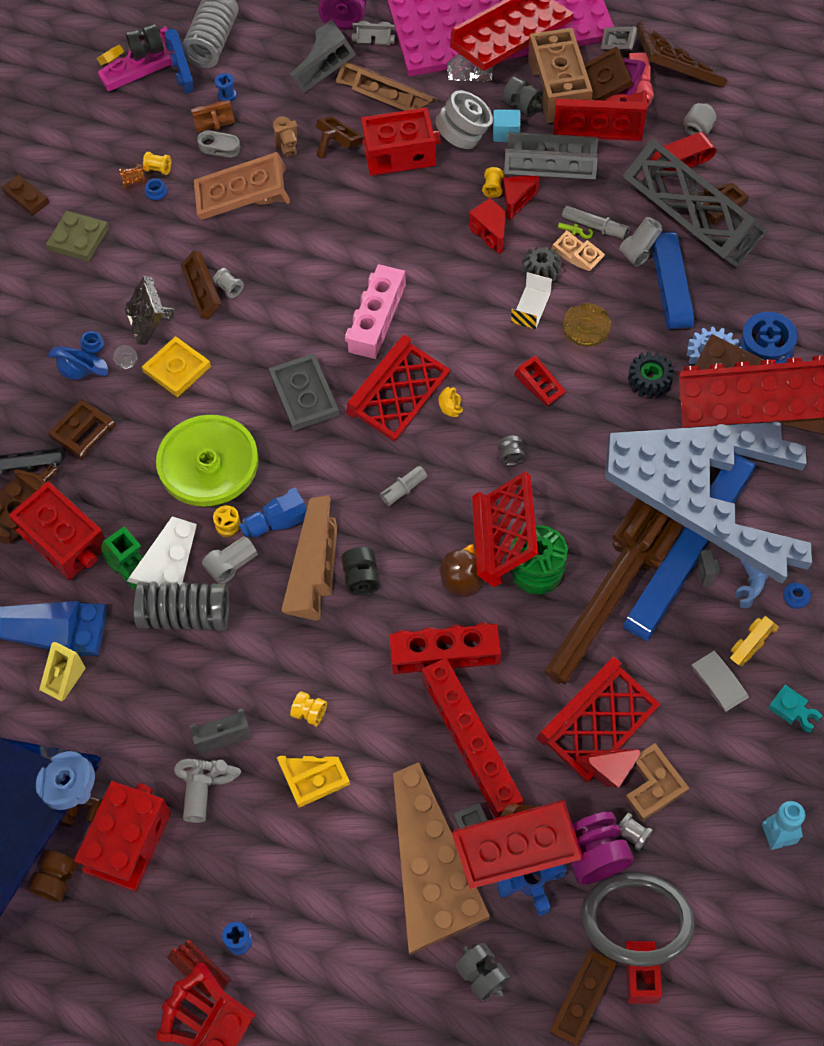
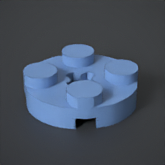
M73 751L62 752L50 759L52 763L46 769L42 767L37 776L36 790L38 795L50 808L65 810L77 804L86 803L91 796L90 791L95 781V771L92 764L81 754ZM69 775L70 781L65 785L60 784Z

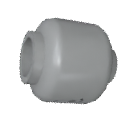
M697 103L690 108L683 124L689 135L698 132H704L707 135L716 123L717 116L711 105Z

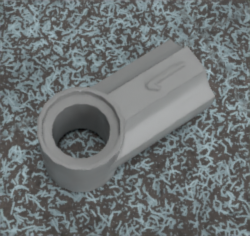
M645 217L635 233L621 243L620 252L635 267L642 265L649 258V249L662 232V225L651 217Z
M243 536L222 551L214 550L203 559L202 565L216 583L224 584L232 579L238 568L258 554L252 542Z

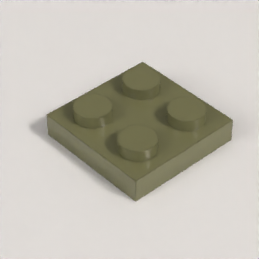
M66 211L47 241L46 247L49 251L89 262L109 229L108 223Z

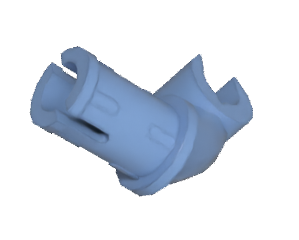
M741 560L749 576L748 582L750 586L739 587L736 591V599L742 596L747 597L740 600V608H749L753 605L754 599L763 590L768 575Z

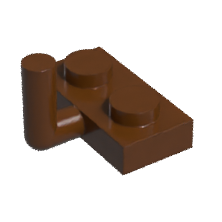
M328 116L317 120L316 128L323 132L316 154L318 157L325 158L330 139H335L344 148L362 145L364 136L335 117Z

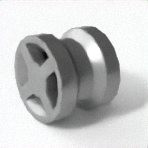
M507 436L498 441L497 447L499 452H501L500 463L502 465L515 466L525 460L524 451L521 450L522 439L520 437Z

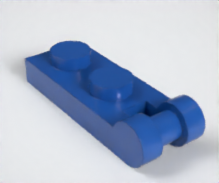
M168 29L165 32L166 48L172 52L170 60L172 66L177 67L178 73H176L178 86H183L185 94L193 92V80L178 32L175 29Z

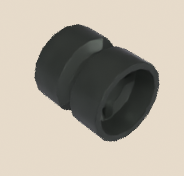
M155 24L143 27L141 32L136 29L125 33L134 60L147 57V53L154 55L164 52L163 43Z
M356 547L344 552L341 558L343 570L346 573L345 583L347 592L352 595H367L378 590L380 581L378 570H376L377 564L374 550L368 547Z

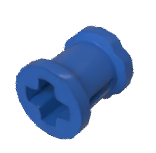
M228 73L216 76L215 85L218 88V99L220 101H234L237 93L233 88V76Z
M232 922L224 928L222 932L223 942L234 955H243L251 948L252 938L244 924ZM240 933L242 937L239 938V943L234 944L232 940L236 938V934Z

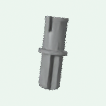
M421 466L416 467L404 477L396 478V482L379 493L387 506H391L405 494L409 495L413 487L427 478V474Z

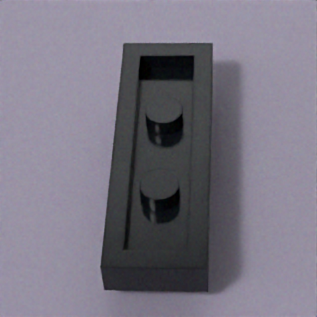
M65 447L0 454V474L9 472L10 468L19 467L20 470L26 471L34 469L35 465L45 464L46 468L50 464L55 467L59 466L60 462H63L66 457Z

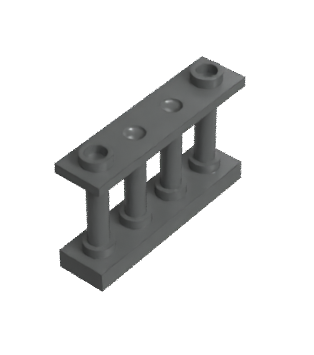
M508 132L504 174L596 179L598 137Z

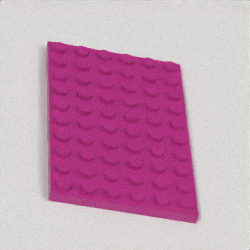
M386 0L393 25H395L396 36L408 77L474 65L450 48L452 28L503 0ZM555 0L574 13L573 21L557 30L573 28L578 47L602 43L604 29L606 27H614L604 0ZM529 46L506 59L528 56Z

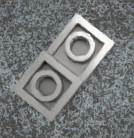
M715 651L692 664L694 672L709 688L711 696L725 712L749 698L738 679Z

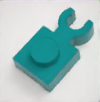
M784 685L768 707L769 710L791 725L795 719L798 720L802 729L811 733L815 726L809 723L807 718H813L819 722L822 717L819 711L807 709L805 706L808 700L787 685Z

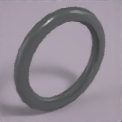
M626 872L601 880L589 891L581 909L582 925L593 945L605 956L619 963L631 966L651 967L664 964L676 958L688 947L695 929L694 913L684 895L668 881L645 873ZM642 887L651 889L662 894L676 907L680 919L678 934L669 945L658 950L647 952L624 949L612 943L600 931L596 922V910L599 902L607 893L619 888Z

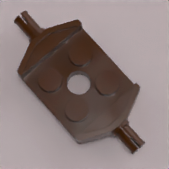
M52 464L38 475L18 469L14 470L13 472L16 477L0 491L1 543H11L19 536L16 532V529L19 527L9 517L10 510L21 505L59 472Z

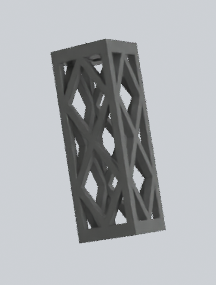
M653 138L623 175L626 180L737 268L768 231L757 220ZM656 151L662 155L658 161L650 160ZM663 168H676L677 171L662 170ZM643 169L645 177L640 181L636 176ZM662 177L679 178L684 195L668 194ZM655 178L657 179L660 193H657L654 185ZM686 178H688L690 181V185L694 195L690 194ZM696 181L716 197L700 196ZM669 200L686 201V203H673ZM702 202L718 203L721 206L703 205ZM675 209L689 210L692 223ZM696 210L699 211L704 229L700 227ZM705 211L723 212L729 231L710 229ZM730 213H733L734 220L737 226L736 230ZM713 236H724V237H729V239H728V238H717V237H713Z

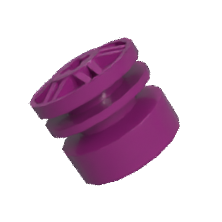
M612 812L594 814L572 824L583 855L581 860L571 863V869L580 885H589L615 875L629 867L635 860L627 841L615 840L622 830L620 826L615 825L617 819Z

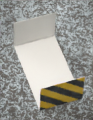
M527 272L526 287L516 310H511V323L532 329L537 328L551 293L552 279Z

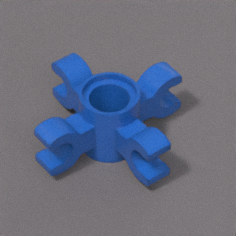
M563 864L529 873L537 875L540 879L534 885L528 884L525 881L524 877L527 874L497 882V889L500 898H505L518 891H522L524 894L532 896L538 916L550 913L549 909L551 907L543 890L544 884L547 881L565 877L567 868Z

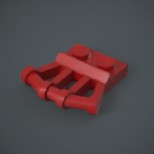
M199 963L187 977L181 981H176L172 988V996L163 1003L161 1007L163 1010L161 1027L157 1029L156 1039L162 1042H175L187 1046H238L256 1014L225 993L207 966ZM202 982L216 1001L215 1004L192 987ZM187 999L208 1014L206 1020L202 1021L181 1006L182 1000ZM174 1017L196 1031L197 1035L173 1030Z

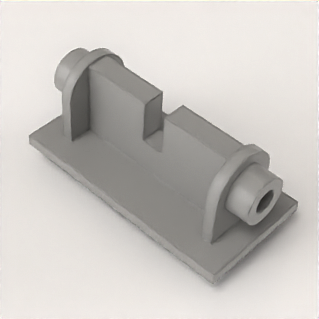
M367 21L352 23L354 31L352 33V42H356V44L371 45L372 37H375V45L390 46L395 44V25H391L388 22L370 24Z

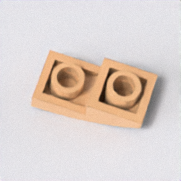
M567 230L551 247V250L556 249L557 254L563 259L587 271H591L605 256L603 252L588 240L583 244Z

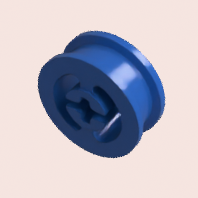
M761 312L753 315L745 323L740 347L763 360H776V364L786 363V359L791 358L798 337L797 329L793 322L782 314ZM759 333L757 342H755L752 336ZM782 338L785 344L781 347H778L780 339Z

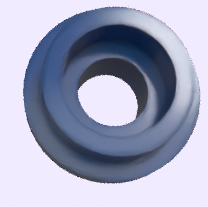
M151 179L146 183L144 191L147 198L160 200L166 196L168 190L162 180Z
M89 331L82 335L80 348L86 353H97L104 348V340L99 333Z
M791 583L786 586L783 598L789 607L799 609L809 603L811 594L805 585ZM793 592L799 593L801 597H796Z

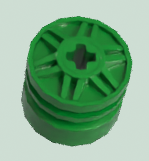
M535 525L538 553H541V555H536L510 570L513 582L521 590L529 594L542 595L555 590L564 579L568 547L565 539L558 531L548 526ZM518 538L514 539L512 548L514 547ZM525 542L520 553L529 549L528 542Z

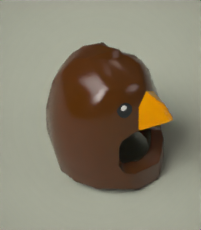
M473 544L468 545L464 549L454 550L446 554L442 559L439 569L442 584L452 595L468 597L476 594L482 588L484 580L477 576L476 554Z

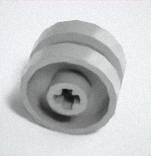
M460 90L455 91L447 100L446 106L436 116L435 124L440 134L448 142L459 148L472 149L480 141L482 134L493 123V115L486 103L470 92Z

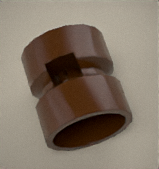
M44 849L36 864L39 871L32 874L26 887L27 891L46 900L61 903L68 889L66 880L72 879L78 863L67 855Z

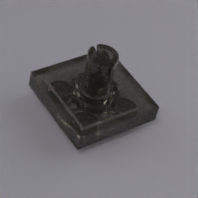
M143 276L139 285L136 286L131 299L125 306V313L129 318L131 330L137 344L146 345L160 321H171V318L174 316L172 306L161 304L152 277Z

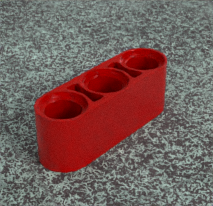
M704 132L695 133L663 146L690 168L711 160L717 152V149ZM656 151L650 160L658 161L662 155ZM663 168L662 171H677V170H676V168Z

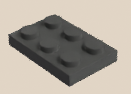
M315 354L269 368L270 377L293 431L340 416L339 409Z

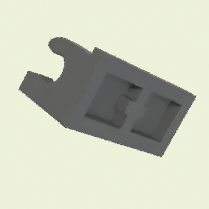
M243 708L238 709V714L197 727L195 723L189 725L199 755L252 738Z

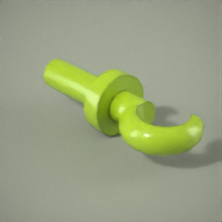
M560 222L558 224V228L571 231L572 235L578 233L584 239H590L593 236V231L590 228V235H585L583 229L578 227V224L574 223L573 226Z

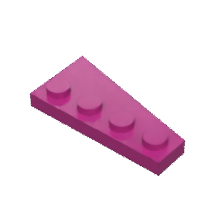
M166 26L160 30L164 52L154 55L147 53V57L134 60L129 50L126 57L123 59L117 58L97 72L107 91L172 65L170 60L172 52L166 48L165 32L168 30Z

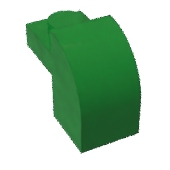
M123 526L105 539L101 548L103 556L115 574L119 573L134 591L137 584L127 580L143 559L138 553L141 545Z

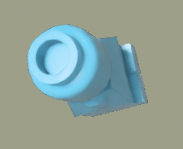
M787 801L779 807L776 814L763 821L762 827L771 850L797 844L800 838L803 837L801 825L805 819V810L799 803Z

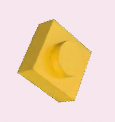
M119 44L96 59L101 66L106 63L110 64L119 58V55L124 53V50Z

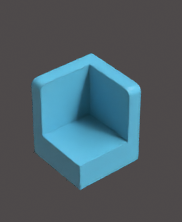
M494 110V142H507L508 132L520 133V110Z

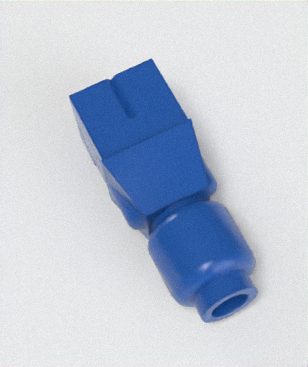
M296 487L288 490V494L274 498L262 508L264 513L257 511L246 516L243 519V523L239 524L246 538L249 536L256 538L267 533L270 526L272 530L291 528L303 522L307 508Z

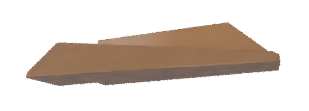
M346 62L340 67L336 79L337 83L350 85L352 90L404 111L422 108L430 103L437 102L438 99L351 62Z
M329 495L309 499L282 606V612L285 614L315 621L320 620L321 596L332 595L337 523L335 518H329L331 501Z

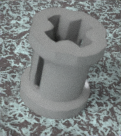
M226 268L218 270L212 280L213 284L221 287L229 298L238 296L244 287L243 281L235 279Z
M628 813L619 824L622 830L620 835L635 845L634 849L639 851L653 830L651 828H644L632 819L633 815Z

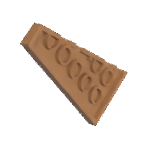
M419 762L393 773L409 955L490 919V915L477 887L469 888L452 833Z

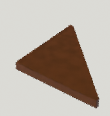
M637 22L638 37L649 61L724 88L727 82L724 76L712 73L713 69L701 61L698 64L695 63L696 61L689 56V53L678 46L675 49L672 48V45L666 41V38L654 30L651 34L645 29L642 22Z

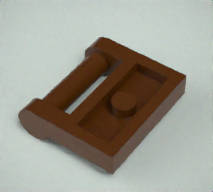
M81 399L48 434L52 440L72 452L79 460H83L88 455L87 452L107 431H111L116 424L110 417ZM96 422H99L100 425L80 445H78L76 442Z

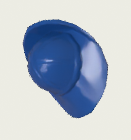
M54 346L47 355L48 358L56 357L58 371L62 376L70 380L82 379L89 374L106 376L109 373L107 364L103 359L80 349Z

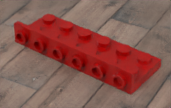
M503 0L452 28L450 48L485 71L529 46L530 34L557 30L573 21L574 13L555 0Z
M824 355L814 356L812 361H802L801 357L786 359V363L777 364L776 360L760 361L761 365L750 366V362H737L735 367L725 368L724 364L709 365V369L699 370V366L684 367V371L679 372L682 428L824 418Z

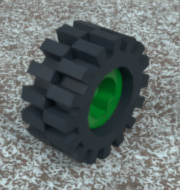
M649 351L646 356L641 353L638 358L635 357L633 359V363L631 362L628 384L629 387H632L634 393L639 391L638 396L643 397V394H646V399H651V395H654L655 399H657L660 394L664 396L670 390L674 377V367H672L671 360L666 362L667 357L665 355L660 358V353L655 352V356H652L651 351ZM649 371L650 373H655L653 378L647 377L645 374H648Z

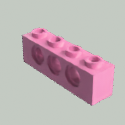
M379 264L375 273L370 274L368 280L369 287L367 291L362 293L360 309L355 310L352 328H348L345 335V342H348L349 353L373 359L377 358L406 286L404 270Z

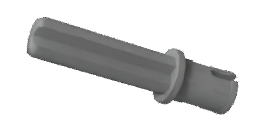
M565 206L562 212L564 219L601 231L602 235H611L621 240H625L628 236L630 227L612 221L610 217L604 219L570 206Z

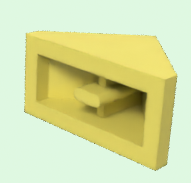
M53 642L39 690L60 701L65 700L86 669L78 653L57 642Z

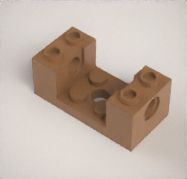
M573 28L530 34L528 61L532 75H540L543 85L542 109L546 122L552 123L555 118L556 98L592 100L593 91Z

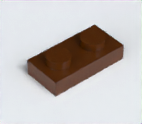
M19 174L1 187L5 195L31 216L49 204L47 196Z

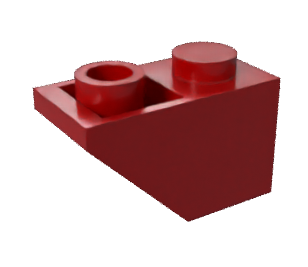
M489 198L469 212V228L473 234L480 236L489 248H493L501 254L504 246L505 210Z
M625 941V949L647 952L657 950L655 941ZM625 964L627 1004H658L662 997L660 965L638 967Z

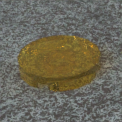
M583 303L581 306L571 307L565 314L563 320L564 334L571 342L585 347L596 346L604 342L609 336L611 320L607 316L608 313L602 307L596 304Z

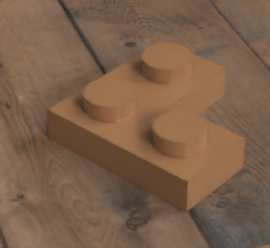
M656 743L640 752V756L634 764L646 783L627 794L625 799L643 822L689 791V787Z

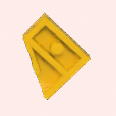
M766 616L762 620L757 618L748 629L751 632L745 640L740 639L731 649V652L734 654L730 659L739 666H743L764 645V640L771 632L775 633L780 627Z
M286 756L277 757L298 808L350 785L339 757L316 758L314 756H303V759L286 758Z

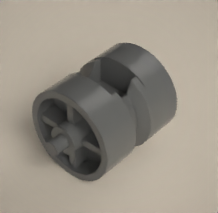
M518 76L513 77L505 85L502 101L512 108H517L524 115L531 117L542 107L543 91L534 85H529L527 81Z
M485 942L480 943L473 949L465 946L462 949L465 954L455 964V969L464 981L472 982L470 989L480 1002L494 995H497L499 999L503 997L504 994L501 990L511 979L510 974L501 963L494 962L495 955Z

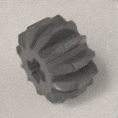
M537 245L535 250L529 248L527 254L522 258V272L526 275V278L527 272L550 278L554 282L556 276L561 272V258L557 255L556 249L549 250L548 246L540 248Z

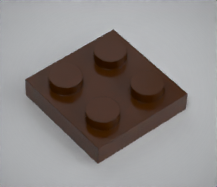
M617 46L584 64L593 91L592 100L604 101L634 85Z

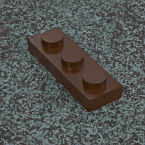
M193 250L180 266L200 318L208 320L222 304L201 252Z
M589 949L550 1029V1034L572 1046L579 1045L616 967V962Z

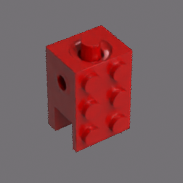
M427 107L361 117L364 135L362 141L370 176L436 166V144H441L439 130L433 131Z
M49 481L9 514L10 519L19 527L16 529V532L68 581L75 577L83 568H91L97 562V556L102 552L101 547L105 540L102 529Z
M111 781L74 860L76 863L84 865L82 872L137 892L171 815L165 800L151 795L153 789L147 785L138 783L134 789Z

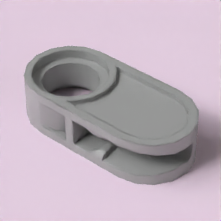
M206 130L197 137L199 149L205 154L233 158L239 155L241 151L240 141L235 135ZM208 139L214 141L212 144L209 145L203 144V142Z

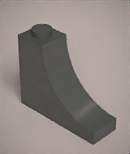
M332 19L315 31L316 41L313 49L306 59L290 72V75L303 93L356 55Z

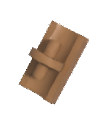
M287 117L276 118L273 122L276 150L281 149L284 158L296 155V121H290Z

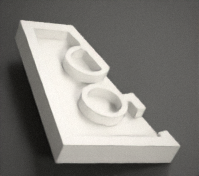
M172 516L127 581L137 585L139 581H144L146 584L155 581L159 587L162 582H167L169 585L177 582L180 586L183 582L197 524Z

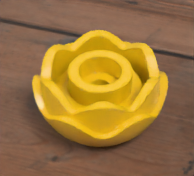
M446 387L438 398L441 411L449 417H458V414L463 411V408L460 406L461 397L456 393L455 387Z

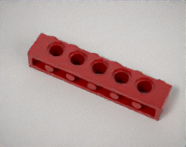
M447 658L422 668V682L494 818L501 817L502 812L509 804L523 805L524 800Z

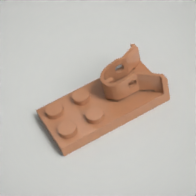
M275 152L195 179L196 210L200 220L252 203L258 205L270 204L274 201L290 203V198L284 190L283 173L286 171V166L279 154Z

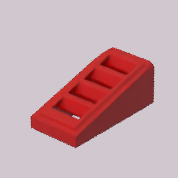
M536 355L517 367L514 372L516 378L546 406H549L566 393L564 388ZM533 370L535 373L530 376L528 372ZM538 376H539L540 378H542V379L539 380L538 382H535V380H534V379L537 378ZM546 382L548 386L541 389L540 386ZM551 389L556 391L549 397L545 394Z

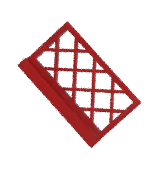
M405 334L402 335L351 397L346 409L347 415L353 419L357 416L394 442L450 373L449 368L411 344L412 339ZM412 353L420 358L421 364L408 365L407 357ZM435 368L441 372L438 378L428 379L426 369ZM422 370L424 379L411 381L409 371ZM405 372L407 381L394 382V373ZM425 385L427 392L425 395L414 396L412 386ZM409 387L410 396L397 398L396 388ZM383 389H392L393 398L380 400L379 392ZM412 402L413 410L411 412L400 413L399 403ZM395 404L397 414L383 415L382 405ZM378 406L379 416L370 417L364 413V410L367 407ZM398 419L399 428L395 433L385 426L386 420Z
M526 471L486 496L480 491L472 496L477 576L493 587L502 583L503 574L538 555L531 476ZM523 485L518 494L515 495L514 493L518 486ZM503 496L498 506H496L495 500ZM511 498H512V499H514V501H513V503L511 504L510 508H509L508 511H507V510H505V508H506V506L508 505L509 501H510ZM524 502V506L519 514H516L521 503ZM502 514L505 515L500 525L498 526L499 518ZM512 518H515L516 520L511 529L506 530ZM523 522H526V526L523 529L522 533L518 534V531L521 528ZM503 534H506V537L500 546L499 541ZM514 538H518L512 550H508ZM525 542H528L529 549L520 553ZM508 554V557L505 560V562L501 564V560L504 557V555Z
M614 656L536 738L543 746L547 744L586 783L589 782L593 775L587 773L577 763L576 756L618 750L660 705L656 699L620 667L622 663ZM618 676L627 684L628 693H613V681ZM608 687L609 693H603ZM597 698H609L610 712H596L595 700ZM614 698H628L629 712H615ZM633 698H643L651 707L646 712H634ZM589 706L591 707V712H584ZM579 717H591L592 731H577V719ZM596 717H610L611 731H597ZM615 717H629L630 729L628 731H616ZM634 717H640V719L635 723ZM572 725L573 731H566ZM561 736H573L574 750H563L556 741ZM578 736H592L593 750H578ZM597 736H612L611 750H598ZM616 736H623V737L617 742V737H616Z

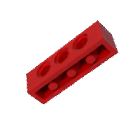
M482 622L468 627L462 625H453L447 629L429 627L422 631L410 632L408 630H400L394 634H389L393 674L422 672V668L444 658H447L452 669L498 665L501 661L497 624ZM469 641H474L478 645L475 647H468L465 644ZM448 644L451 647L447 650H442L438 646ZM416 646L424 648L421 652H414L411 649Z

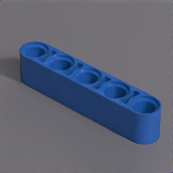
M676 231L661 232L651 248L666 326L668 330L693 328L694 314L678 235Z

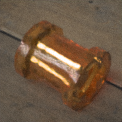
M141 163L137 164V167L125 170L119 168L124 188L142 182V184L146 183Z

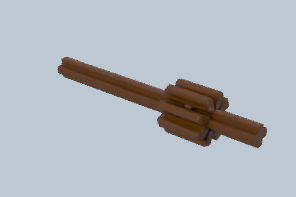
M638 498L634 501L612 535L614 549L622 553L545 669L544 673L551 677V681L559 685L560 683L564 685L567 683L639 569L649 570L652 567L658 570L683 531L684 527L682 524Z

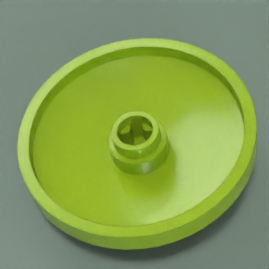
M201 415L187 419L169 431L159 446L156 456V467L162 485L174 498L189 505L207 507L226 503L244 492L256 475L259 458L254 438L242 424L225 416Z

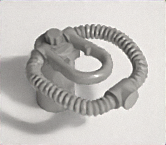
M184 759L179 761L174 771L177 777L186 782L183 820L191 823L206 821L208 786L211 784L229 783L241 774V770L237 767L228 766L224 760L205 762L204 760ZM192 767V769H191L190 771H189V770H186V771L183 770L184 768ZM204 769L210 771L207 774H203Z

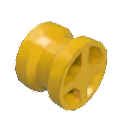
M228 505L216 509L213 514V520L218 534L227 538L238 534L241 529L238 511Z

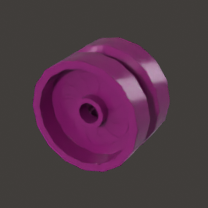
M319 0V16L324 23L332 19L339 30L352 29V23H358L364 18L366 0Z

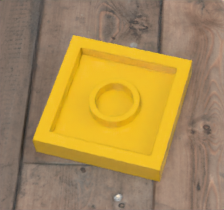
M175 336L142 366V370L178 398L211 367L208 359Z

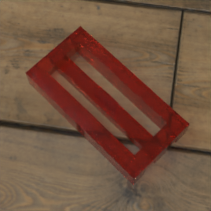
M190 940L185 942L184 945L178 946L177 950L175 948L171 950L167 957L186 977L193 972V968L197 964L203 963L210 970L222 989L226 988L231 980ZM202 982L195 985L208 998L212 997Z

